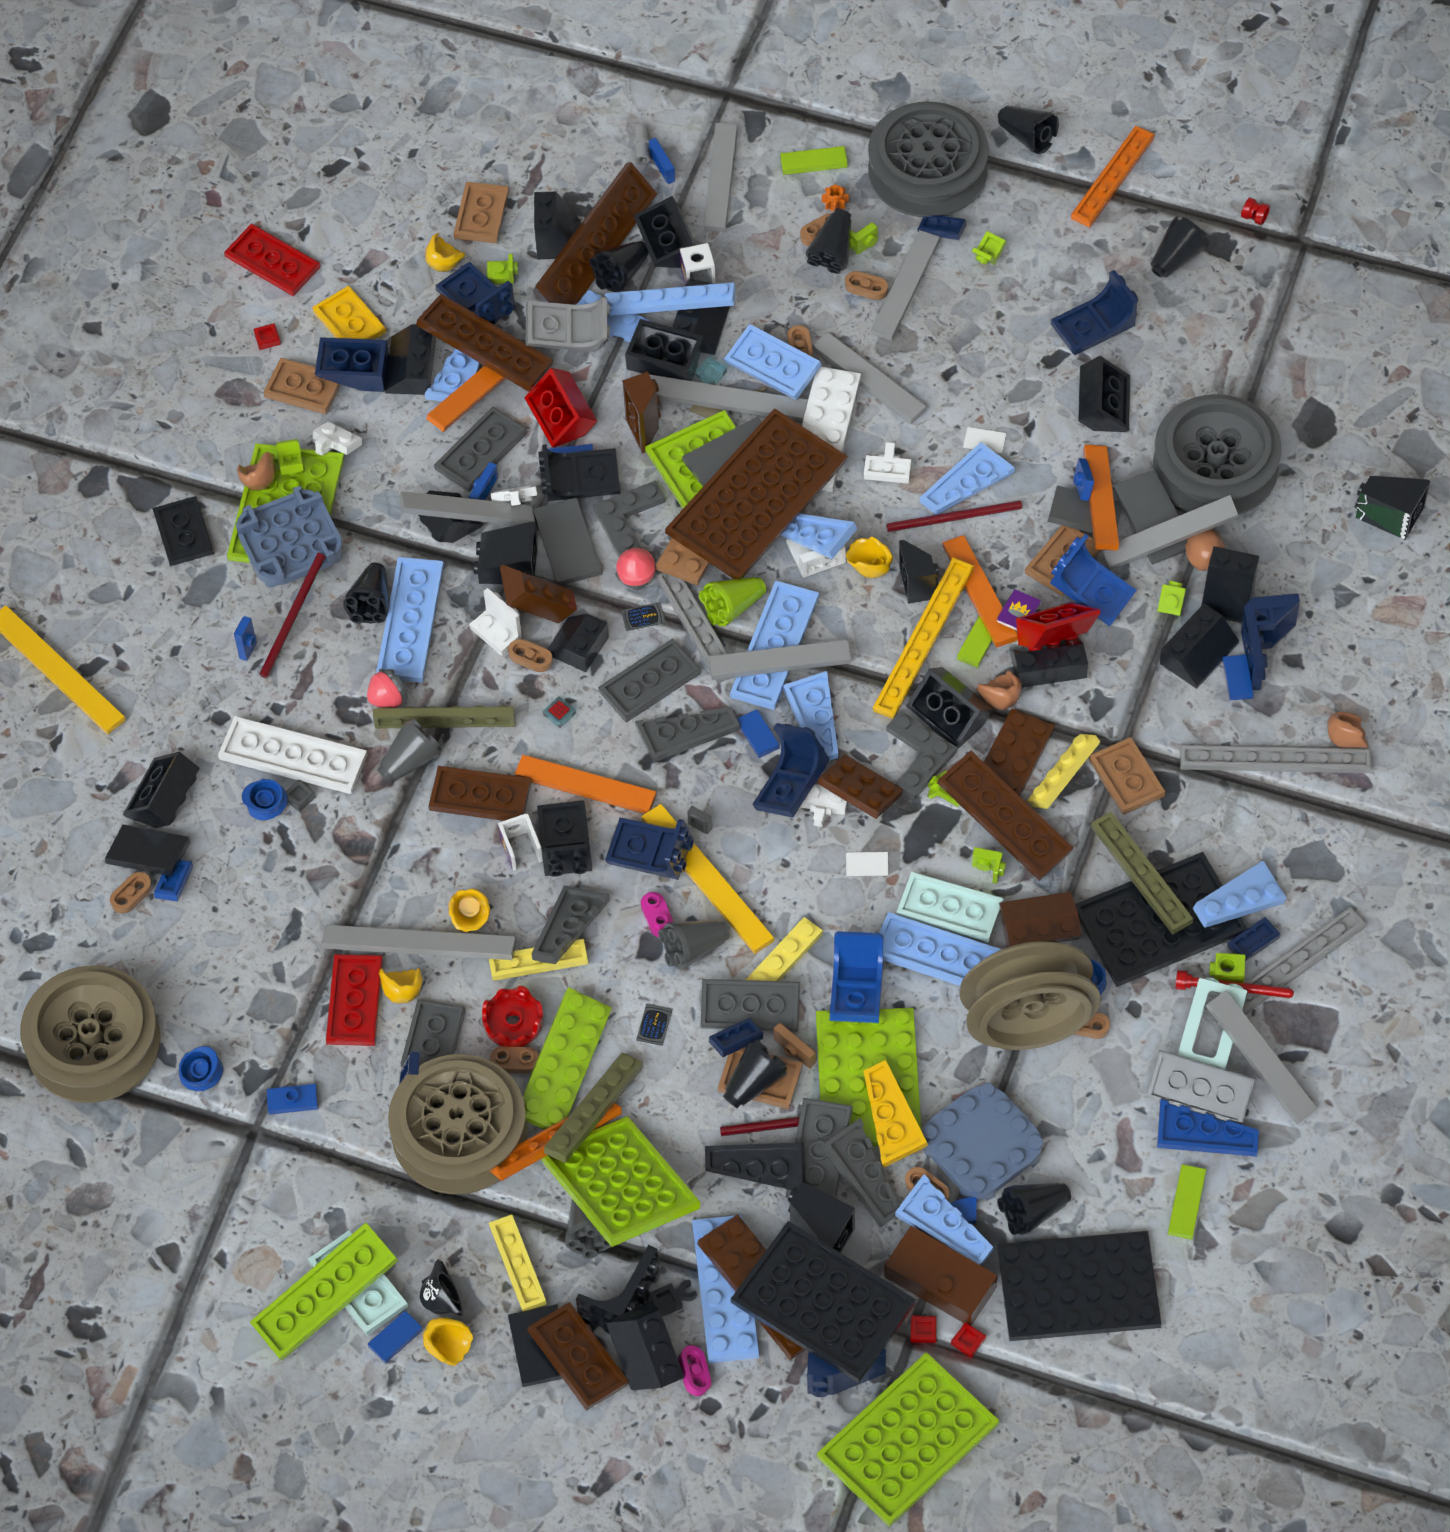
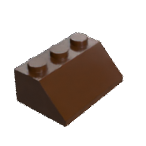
M648 372L622 380L625 420L642 454L646 453L645 446L651 444L659 428L658 419L661 418L658 408L660 401L657 395L659 387L656 380L651 379Z
M505 565L500 566L507 606L558 624L577 610L573 590Z
M1071 892L999 903L1006 947L1037 941L1066 942L1078 940L1082 936L1078 912Z

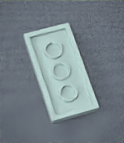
M911 872L896 915L989 943L1000 913L999 903L1003 902V898Z
M347 1231L308 1258L309 1264L312 1267L317 1265L351 1236L352 1233ZM383 1274L344 1308L366 1336H368L408 1308V1304Z

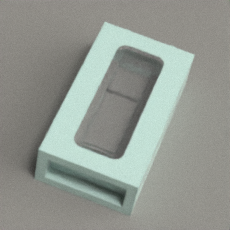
M1199 978L1178 1055L1227 1069L1234 1042L1213 1017L1206 1005L1227 990L1243 1011L1247 990H1244L1243 987L1237 984H1221L1214 978Z

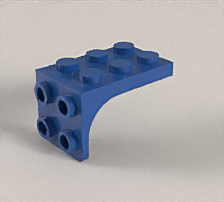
M1085 533L1082 538L1076 537L1068 551L1058 561L1051 572L1054 577L1050 584L1076 603L1100 609L1098 619L1110 627L1137 590L1090 555L1086 548V540L1089 535Z
M842 931L834 934V967L830 1021L879 1023L883 974L882 934Z

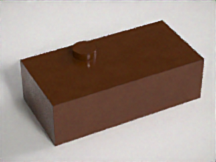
M910 1226L884 1265V1277L962 1323L966 1322L971 1326L997 1288L998 1275L913 1226Z

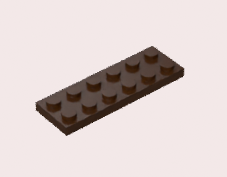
M440 294L417 319L416 325L528 392L552 366L553 359L531 346H526V343L479 317L443 294Z
M973 751L967 753L938 779L937 784L1039 881L1072 852L1073 847Z
M738 1214L700 1238L697 1242L698 1246L735 1292L766 1251L765 1247ZM760 1322L789 1360L805 1351L799 1345Z

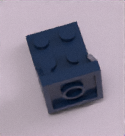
M1299 593L1253 597L1244 606L1241 637L1244 653L1247 656L1253 690H1260L1262 680H1265L1267 656L1262 654V649L1273 648L1296 627L1300 605Z

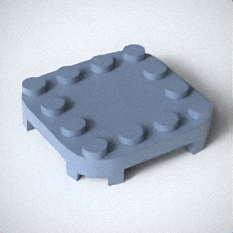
M301 486L294 487L293 493L253 509L251 505L246 506L236 522L241 545L255 574L267 587L272 588L305 577L317 553L326 556L320 570L328 568L342 559L343 547L340 532L337 531L323 503V498L318 491L315 493L311 490H304Z
M983 1083L981 1086L968 1090L933 1116L922 1130L929 1145L923 1148L926 1157H931L960 1189V1194L963 1197H976L977 1199H986V1201L994 1198L998 1190L1030 1166L1034 1168L1039 1162L1043 1146V1140L1037 1128L1005 1093L994 1087L991 1083Z

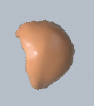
M265 452L256 465L243 467L239 464L237 474L243 485L253 491H261L269 487L275 478L274 454Z
M1214 529L1188 538L1187 544H1185L1188 560L1199 571H1208L1214 546L1225 548L1221 535Z
M1007 671L1006 675L998 676L988 684L979 683L976 690L992 708L1005 710L1016 704L1019 700L1022 684L1018 677L1011 671Z
M1333 713L1327 721L1328 735L1331 742L1339 748H1368L1369 745L1365 739L1366 734L1361 727L1362 719L1353 713Z

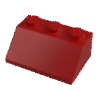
M550 368L524 397L553 448L585 436L597 422L596 417L569 371Z
M1069 602L1016 618L1018 645L1028 647V650L1036 651L1042 649L1044 645L1060 644V641L1064 639H1077L1078 635L1089 631L1100 615V609Z

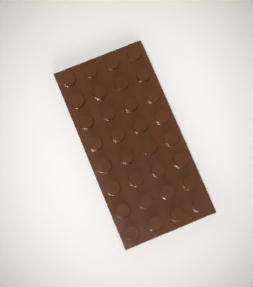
M774 408L665 528V533L731 578L743 579L847 462L848 456Z

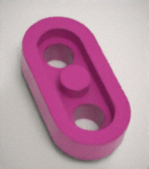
M649 892L642 897L641 910L651 933L659 937L658 931L663 929L667 923L673 922L664 897L657 892ZM656 901L655 904H650L649 902ZM660 920L665 921L663 924H658L657 922Z
M689 1345L678 1356V1361L685 1377L683 1378L684 1386L690 1394L702 1396L711 1387L712 1381L703 1351L696 1346Z

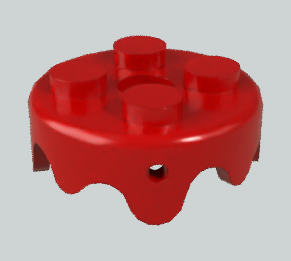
M518 986L516 989L498 990L491 1000L486 999L483 1002L482 1022L485 1033L490 1040L499 1046H526L538 1037L543 1027V1010L540 1001L536 1000L524 986ZM510 1016L520 1018L516 1024H509L506 1020Z

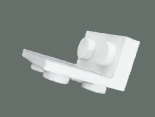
M789 539L786 540V544L803 578L846 563L845 546L840 549L833 559H830Z
M486 588L484 590L486 611L469 625L476 635L503 656L508 652L511 642L522 639L520 614L516 608L507 606L497 592L493 593Z

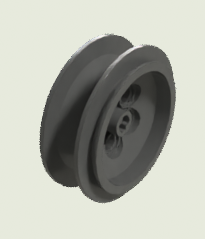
M925 101L901 106L885 115L871 133L868 144V175L871 186L884 203L907 215L915 217L946 216L960 211L971 204L985 186L988 175L987 160L989 153L987 136L975 118L953 105Z
M1222 394L1197 396L1174 407L1160 423L1155 439L1153 470L1155 469L1170 500L1181 509L1190 512L1231 495L1238 515H1241L1259 506L1272 492L1278 477L1281 439L1273 421L1254 404L1238 397Z

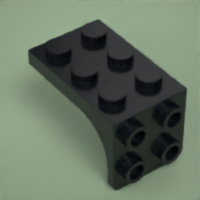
M547 444L542 445L543 451L538 452L542 493L547 494L548 501L620 494L616 448L574 453H555L549 451Z
M584 800L537 805L545 876L558 877L563 874H583L587 871H592Z
M650 1245L647 1246L626 1288L617 1297L611 1300L598 1301L582 1294L577 1295V1312L587 1325L592 1326L595 1324L600 1326L609 1334L605 1321L647 1302L650 1293L649 1288L652 1283L655 1284L661 1274L658 1249Z

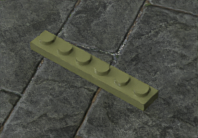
M505 705L498 707L452 706L450 708H438L430 706L427 708L382 707L373 709L375 729L402 728L407 720L411 721L412 719H415L422 728L515 727L516 720L514 707Z
M1109 812L1091 822L1093 831L1172 935L1192 924V916L1114 814Z
M622 1052L544 1146V1153L566 1163L643 1069V1061Z

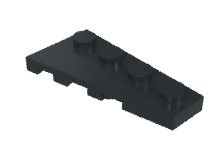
M804 1143L705 1146V1171L788 1190L797 1189L801 1182L805 1183Z

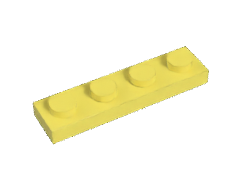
M1079 734L1073 740L1071 746L1060 756V760L1047 773L1044 780L1034 789L1033 794L1027 800L1031 807L1044 809L1050 807L1099 745L1100 740L1096 735Z
M803 917L746 980L781 981L823 935V930Z
M584 939L576 940L556 964L532 960L531 953L534 948L514 951L512 960L489 959L492 981L588 964Z
M513 1215L489 1222L491 1233L521 1310L527 1311L547 1305Z

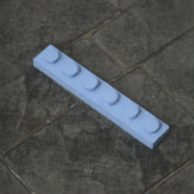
M733 282L605 293V297H607V303L610 305L609 316L734 306L736 286Z

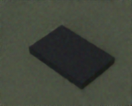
M196 496L152 508L170 566L214 554Z
M122 824L105 857V862L110 865L173 877L190 840L187 836Z
M558 1304L508 1314L522 1387L563 1379L527 1331L530 1325L557 1310Z

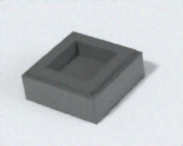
M298 780L286 790L288 795L287 802L298 812L316 798V793L301 780Z
M691 806L687 811L688 824L705 834H709L713 828L712 816Z

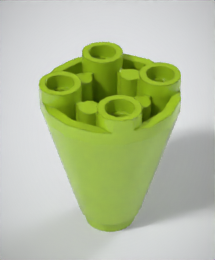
M759 577L713 581L707 583L703 590L699 591V599L705 606L708 613L707 618L711 625L727 626L762 598V595L766 593V586Z

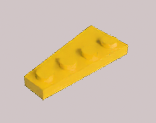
M886 1060L864 1070L881 1161L885 1168L929 1145Z

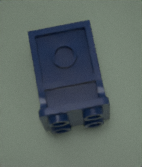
M470 261L436 285V291L439 294H443L493 325L504 316L510 315L515 309L512 283L507 281L501 286L496 287Z
M1113 270L1109 272L1108 283L1100 294L1090 301L1051 319V326L1075 356L1134 327L1137 316L1138 297L1133 290L1128 288L1123 276L1118 275Z
M776 723L774 730L781 743L780 759L752 805L758 811L793 818L830 759L812 729Z
M620 817L605 861L610 865L679 880L680 874L686 869V856L688 851H691L693 848L694 837L685 820L682 819L678 820L676 828H666Z

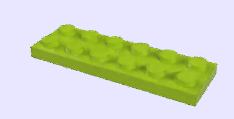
M570 987L565 990L522 1094L525 1104V1121L545 1130L568 1117L612 1007Z
M365 1223L253 1318L250 1323L278 1358L283 1361L399 1260L372 1228Z

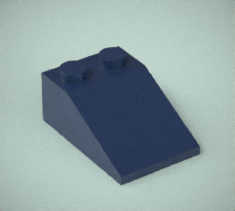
M320 337L315 376L360 391L384 392L389 361L387 340Z
M886 1349L882 1350L860 1383L808 1352L807 1393L815 1397L835 1395L886 1373Z

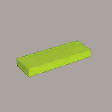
M845 146L780 153L783 175L847 168Z
M980 616L977 618L957 655V660L976 668L980 666L993 642Z
M1181 1165L1167 1235L1193 1239L1206 1169Z

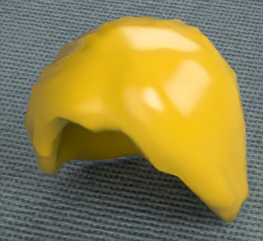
M439 233L431 237L425 249L426 263L438 272L450 271L465 257L464 252H460L446 243L443 238L439 237Z
M872 536L870 538L856 539L846 552L847 562L859 574L867 578H879L888 573L893 560L889 548Z
M474 888L459 890L451 897L448 902V914L451 916L452 923L456 929L464 932L476 931L488 921L490 914L489 900L480 890Z
M420 968L389 973L380 969L379 976L384 995L392 1003H409L419 995L423 982Z
M448 1317L433 1318L428 1322L423 1333V1345L426 1350L439 1361L452 1366H456L464 1359L463 1357L470 1350L473 1340L470 1328L466 1324Z

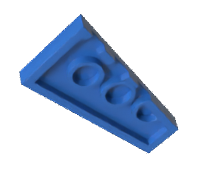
M1160 1099L1157 1148L1257 1157L1259 1130L1229 1120L1225 1122L1215 1119L1213 1115L1190 1111L1191 1108L1182 1105L1180 1107L1171 1105L1169 1101Z

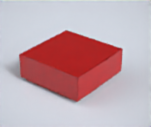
M275 323L253 329L259 350L281 345Z
M911 1315V1343H936L937 1316Z
M965 1322L951 1340V1345L972 1358L986 1340V1335Z

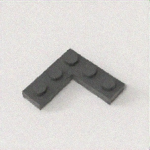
M653 481L593 505V510L618 557L631 548H641L626 518L665 503V497L657 482Z
M900 711L886 726V731L921 755L895 785L903 789V794L915 800L928 786L932 777L936 776L957 753V747L903 711Z

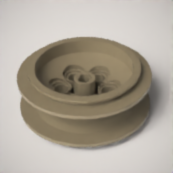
M1037 941L1013 945L986 957L966 974L959 988L960 1000L969 1011L966 1024L970 1035L982 1044L1006 1050L1040 1048L1071 1036L1094 1017L1101 1002L1099 989L1091 981L1093 966L1089 956L1071 945Z
M106 966L76 967L61 972L46 981L28 1001L20 1024L22 1047L35 1078L52 1094L78 1103H97L111 1100L133 1089L146 1077L153 1067L160 1048V1027L148 993L137 980L127 973ZM82 1018H87L81 1022H78ZM105 1019H111L109 1022H102ZM67 1037H73L69 1041H63ZM115 1038H121L119 1041H112ZM77 1056H83L79 1060H73ZM107 1056L104 1060H98L100 1057Z
M445 1055L421 1064L418 1075L408 1074L399 1084L389 1107V1130L393 1149L399 1164L417 1183L440 1193L469 1194L484 1190L501 1181L490 1170L506 1160L518 1144L527 1140L528 1125L527 1121H525V1104L517 1083L502 1067L490 1060L475 1055ZM459 1094L466 1095L462 1099L456 1098V1096ZM435 1104H443L439 1108L433 1107ZM479 1107L486 1108L484 1111L481 1112L475 1111ZM432 1126H439L437 1130H429ZM474 1130H482L479 1134L472 1133ZM452 1139H458V1140H459V1141H458L457 1143H455V1144L449 1143V1141L452 1140Z

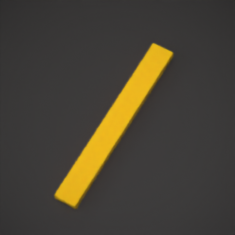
M954 557L952 558L873 706L874 712L891 719L897 715L974 570V565Z
M5 605L0 609V634L107 735L126 721L124 715L10 608Z
M662 804L642 815L644 823L666 828H676L677 822ZM694 843L692 850L688 851L686 856L687 865L685 872L754 954L773 943L774 937Z

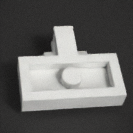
M329 421L313 430V439L316 440L315 453L321 456L332 449L348 455L362 445L361 437Z
M886 442L885 454H879V456L866 455L864 479L909 483L911 459H902L899 456H895V443Z
M529 485L491 491V501L506 503L511 501V506L521 505L520 502L533 500L532 496H537L536 486Z
M814 784L800 807L814 812L813 825L823 827L825 815H831V813L845 815L848 802L824 787Z

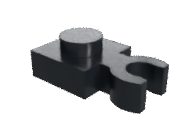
M684 1280L676 1289L670 1283L650 1292L649 1298L660 1310L662 1317L682 1309L683 1304L681 1301H693L696 1299L697 1293L696 1291L686 1293L684 1290L691 1287V1281Z

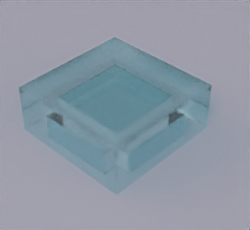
M708 357L695 371V376L707 384L716 385L727 373V367Z

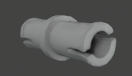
M639 123L634 127L635 140L633 146L636 150L637 163L645 165L650 161L648 127L644 123Z

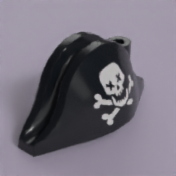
M437 1259L431 1274L422 1280L420 1301L426 1309L435 1314L455 1313L461 1316L463 1315V1310L456 1287L443 1261Z

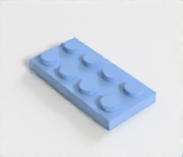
M751 324L748 325L724 358L727 364L795 400L799 398L822 366L819 360Z

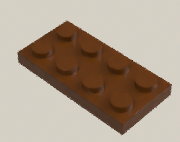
M1011 709L984 763L1013 791L1021 796L1055 730V725Z
M438 766L429 801V811L501 821L524 815L531 778Z
M570 1302L528 1327L527 1331L586 1411L628 1385L629 1381Z

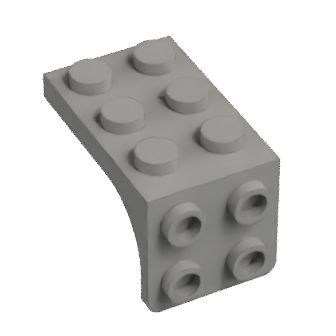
M601 297L594 303L584 305L527 301L526 346L595 352L610 335V326L607 325L610 305L607 303V297Z

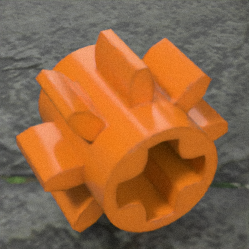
M834 184L829 188H825V194H822V202L825 203V209L831 211L845 209V203L849 202V194H845V187L842 188Z

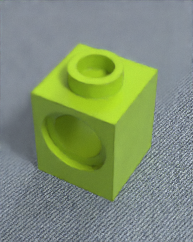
M1216 953L1215 961L1210 962L1209 976H1214L1216 980L1243 983L1245 977V955ZM1223 968H1228V969H1230V970H1232V971H1231V972H1225V971H1223L1222 969H1223Z

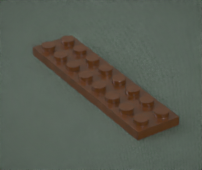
M632 162L624 165L535 287L549 303L576 305L596 278L589 260L600 251L620 246L636 224L633 215L647 209L656 197L657 192Z

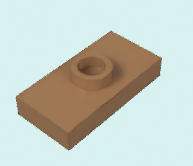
M779 1023L773 1028L774 1040L783 1047L788 1056L797 1058L809 1069L816 1064V1055L812 1048L784 1025Z

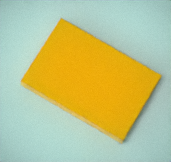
M349 285L312 307L315 315L335 338L376 339L386 333V327Z

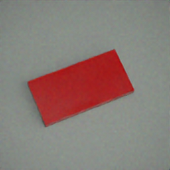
M252 223L224 252L226 258L293 297L321 268L320 263Z
M334 954L326 1045L375 1046L381 987L379 972L383 965L382 955Z

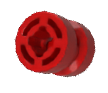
M1249 197L1243 206L1241 217L1247 220L1252 219L1256 224L1263 225L1269 214L1270 205L1257 203L1256 199Z

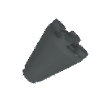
M415 719L407 720L379 764L380 767L377 771L389 783L402 778L440 754L441 748L439 743L430 734L426 737L422 726Z
M724 921L670 922L658 931L659 939L664 944L666 950L665 961L669 967L674 966L679 970L690 966L725 943L730 937L728 926Z
M572 1199L565 1235L566 1246L571 1251L582 1254L586 1259L594 1258L597 1256V1253L607 1250L611 1246Z

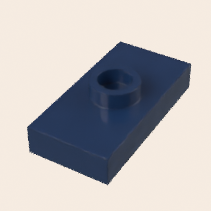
M932 215L924 216L917 230L918 232L920 230L940 236V238L959 240L967 224L965 219Z
M1264 917L1227 943V947L1233 954L1245 955L1246 962L1278 940L1281 934Z
M748 1018L709 1036V1043L723 1058L746 1047L750 1042L754 1043L756 1039L762 1040L764 1033Z
M411 1051L400 1071L399 1084L408 1074L418 1075L420 1052Z

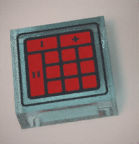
M560 696L543 710V715L559 728L576 714V709Z

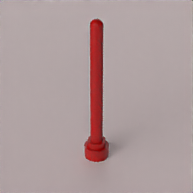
M1178 970L1175 989L1186 991V988L1191 989V986L1197 987L1199 977H1192V974H1188V971ZM1218 980L1219 983L1225 985L1237 984L1250 994L1292 998L1294 996V991L1290 988Z

